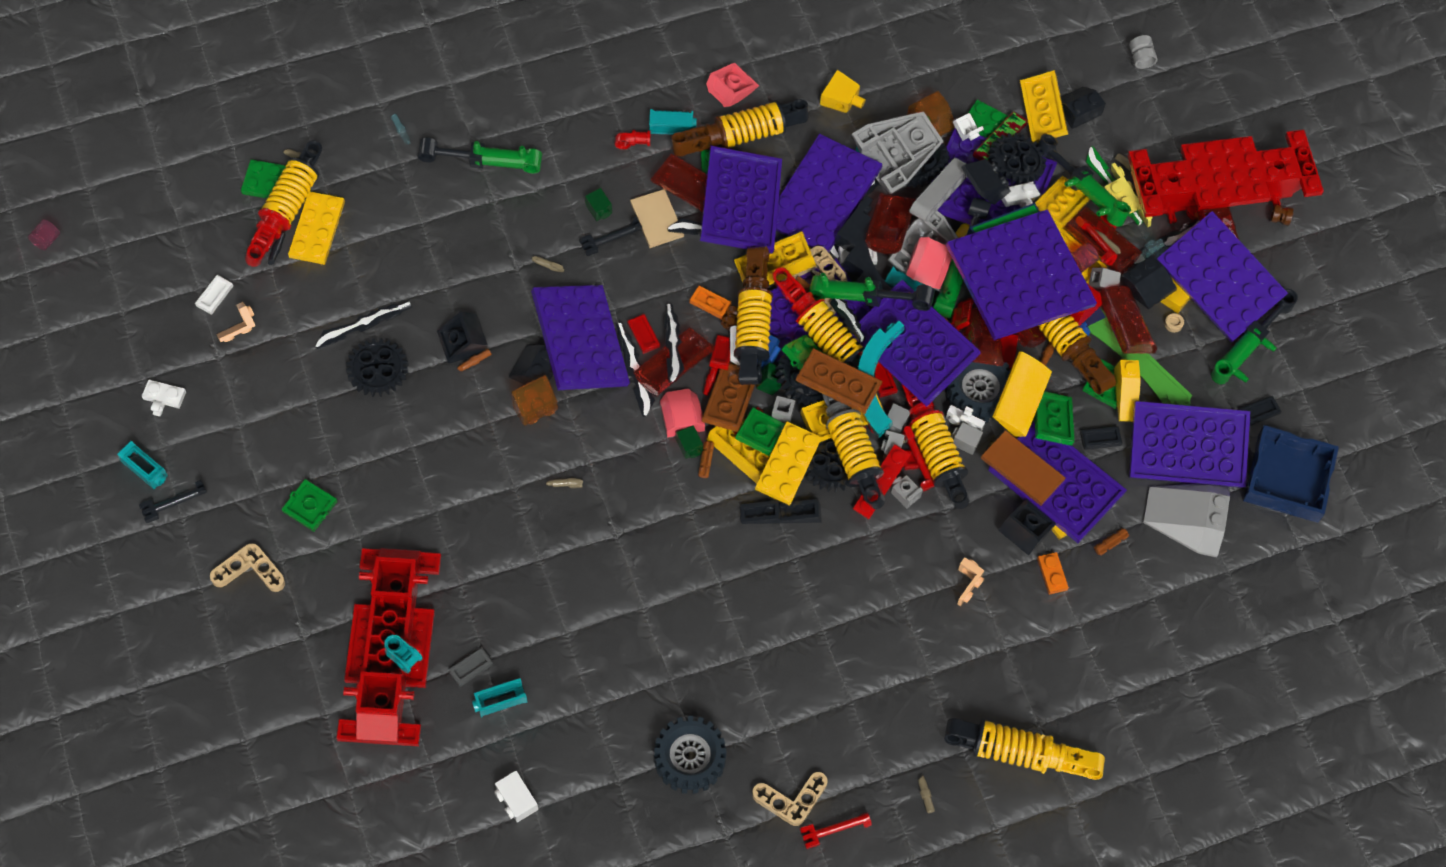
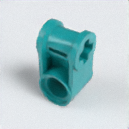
M390 635L386 638L384 643L386 655L405 673H409L411 671L410 668L417 661L423 659L422 655L400 636ZM397 644L399 648L392 650L389 646Z

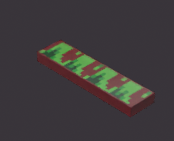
M1013 111L974 151L973 157L979 161L988 160L990 155L988 152L996 138H1000L1002 134L1007 136L1008 133L1013 137L1015 133L1018 134L1027 125L1028 120Z

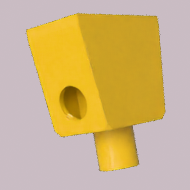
M837 70L821 94L820 105L847 113L852 105L862 109L866 99L858 96L860 85Z

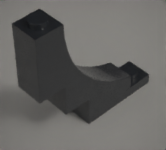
M866 196L839 230L834 243L849 252L842 268L858 278L856 282L865 283V278L870 277L871 280H880L883 290L891 291L892 288L876 270L869 253L868 229L871 217L868 215L873 209L871 207L873 199Z

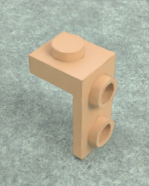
M243 302L236 305L244 322L216 334L220 342L231 341L235 338V335L239 333L245 334L252 330L255 323L252 319L254 313L250 305L246 306Z
M967 558L962 560L958 570L971 578L972 581L960 596L957 603L959 606L963 602L968 603L974 594L971 591L974 587L979 588L984 581L982 577L984 570L974 560H968Z

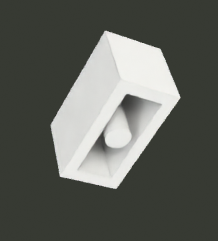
M517 771L495 783L496 790L494 793L500 802L504 801L506 804L505 811L510 819L514 818L518 823L538 810L536 801Z

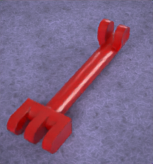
M1078 216L1075 220L1080 228L1086 230L1105 252L1101 261L1111 266L1115 262L1117 254L1095 230L1096 227L1090 221Z
M905 426L902 435H905L906 444H909L925 479L920 487L923 491H927L935 487L933 478L918 448L911 427Z
M867 812L858 817L815 830L814 825L811 824L800 828L801 833L810 832V834L802 836L803 841L812 839V842L805 844L806 849L820 845L818 838L861 824L866 828L871 826L872 823Z

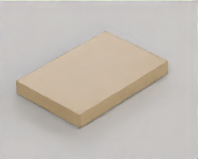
M665 189L630 200L633 211L642 225V232L649 248L684 237L683 233L667 231L668 227L677 222L678 219Z

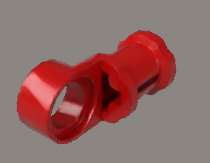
M632 130V133H618L615 136V146L619 149H628L636 144L650 146L651 130L647 132Z

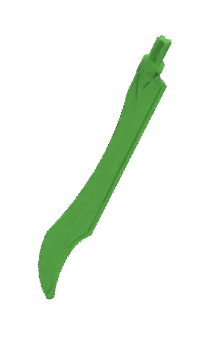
M1102 310L1106 318L1088 326L1091 334L1108 345L1124 360H1139L1140 376L1163 404L1191 406L1190 400L1192 395Z

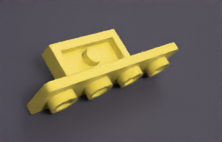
M1114 162L1111 164V172L1117 180L1104 186V188L1118 201L1127 203L1131 207L1130 214L1138 210V214L1147 228L1150 227L1153 217L1144 216L1138 196L1133 191L1132 183L1125 179L1123 169Z

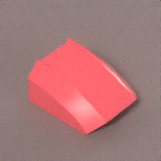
M735 62L712 72L706 83L708 92L721 102L723 107H729L738 103L759 87Z
M930 237L919 238L914 246L906 275L932 288L940 289L952 259L946 245L930 239Z
M690 389L665 393L660 400L667 438L676 435V432L693 425L697 432L705 431V423L702 422L703 414L697 394Z

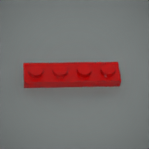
M895 444L880 466L883 468L884 474L878 479L884 496L911 456V454ZM861 495L853 508L854 511L868 520L876 510L867 504L863 495ZM873 495L871 497V502L876 501L878 499V495Z

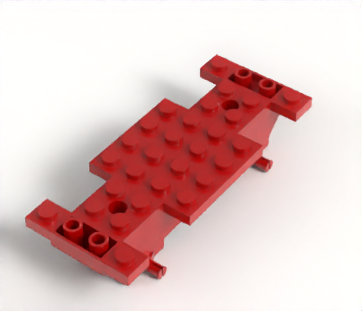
M1305 130L1286 132L1285 137L1288 148L1256 151L1252 136L1183 144L1180 148L1183 161L1158 164L1150 163L1147 149L1129 151L1128 159L1132 170L1131 174L1144 216L1152 217L1167 214L1169 223L1172 224L1173 222L1174 224L1177 222L1175 213L1187 210L1189 206L1197 205L1199 211L1272 201L1273 205H1281L1280 199L1292 197L1293 193L1301 189L1304 197L1322 195L1324 190Z
M362 548L360 570H372V572L360 571L359 580H371L372 599L371 605L354 604L344 681L345 683H356L358 685L356 688L344 687L343 691L344 696H356L357 720L339 719L337 741L419 747L421 725L401 722L404 699L414 700L415 691H405L406 687L426 688L435 610L415 607L418 583L428 584L429 579L428 576H420L419 574L439 575L441 565L440 553ZM396 585L402 586L398 591L392 590ZM388 636H400L422 655L423 659L417 661L410 668L411 671L409 673L401 670L386 655L384 643ZM392 644L389 646V648L395 650L399 648V646L397 644ZM386 699L387 703L385 705H377L379 700Z

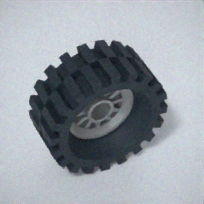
M980 351L981 354L946 387V399L950 400L949 406L952 405L965 411L966 406L973 409V416L988 423L990 417L992 421H995L992 416L1011 371H1008L1009 364L1007 362L1001 364V357L998 356L994 359L992 358L993 353L989 352L987 356H983V351ZM976 388H982L984 391H978Z
M688 716L687 721H683L682 717L677 718V723L673 724L671 721L667 724L666 730L663 728L660 731V737H657L655 742L654 762L659 777H663V782L666 785L670 783L671 789L677 791V788H681L682 793L687 794V790H693V794L698 793L700 788L703 791L709 789V784L714 785L717 782L718 776L721 777L726 761L724 737L721 738V732L718 728L716 730L713 729L714 724L710 721L705 724L704 718L701 717L698 718V721H694L693 716ZM693 752L696 757L693 760H688L685 758V755Z

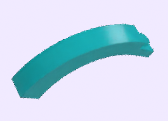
M900 321L896 324L894 322L886 328V333L879 328L872 336L862 353L858 370L874 377L881 355L905 330L904 325ZM875 395L866 414L863 413L872 431L880 438L893 425V421L885 414Z

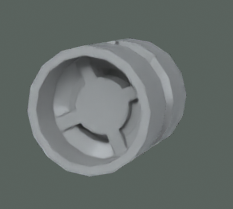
M1142 35L1130 41L1129 46L1131 53L1134 54L1133 60L1136 68L1145 69L1156 64L1157 55L1150 36Z

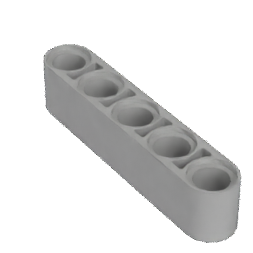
M954 158L915 200L910 213L927 222L967 178V175L961 168L966 163Z

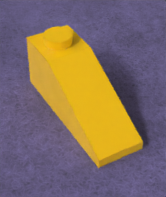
M1120 360L1114 368L1118 421L1133 422L1134 402L1139 401L1140 395L1139 360Z

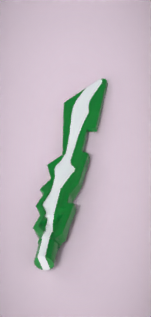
M1091 146L1086 163L1107 185L1117 180L1111 177L1107 171L1109 167L1096 149ZM1138 210L1128 215L1138 226L1143 223Z

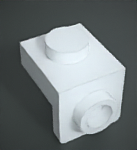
M970 113L953 121L962 141L968 138L971 141L979 137V132L984 130L983 126L977 128Z

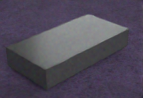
M481 647L448 669L459 687L491 667L493 662Z

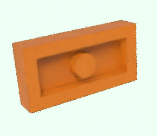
M698 286L690 298V304L721 320L724 318L728 307L731 306L730 301L701 286Z
M1057 552L1038 556L1037 560L1048 594L1067 591L1069 587Z

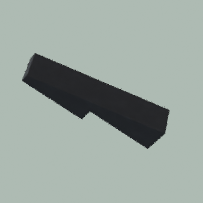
M818 499L795 501L791 505L780 503L779 500L740 504L742 524L822 523L821 504Z

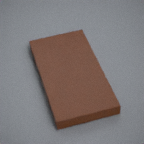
M814 348L796 377L797 382L866 414L882 385L881 380Z
M730 364L728 370L720 369L702 422L736 432L740 430L755 384H740V366Z
M1006 430L981 456L983 461L1040 506L1046 502L1066 479Z

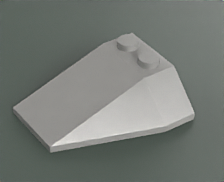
M924 111L867 124L852 133L859 152L882 163L883 167L876 179L890 194L906 186L943 143L942 138Z
M938 211L927 222L917 217L891 250L888 261L901 272L906 273L914 246L919 238L930 237V239L946 245L948 241L958 237L945 217Z
M1210 484L1149 487L1143 523L1198 554L1217 558L1225 533L1230 501L1229 488L1227 486Z

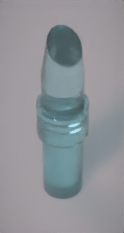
M397 114L392 115L391 119L397 133L401 136L404 143L410 144L406 128L401 123Z

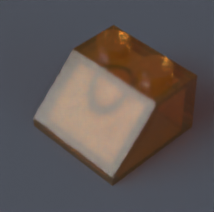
M939 91L908 107L907 115L924 111L926 116H929L932 125L940 136L955 129L953 124L954 118L949 104Z
M546 375L511 392L513 408L524 426L534 424L540 418L550 416L558 410L556 397Z

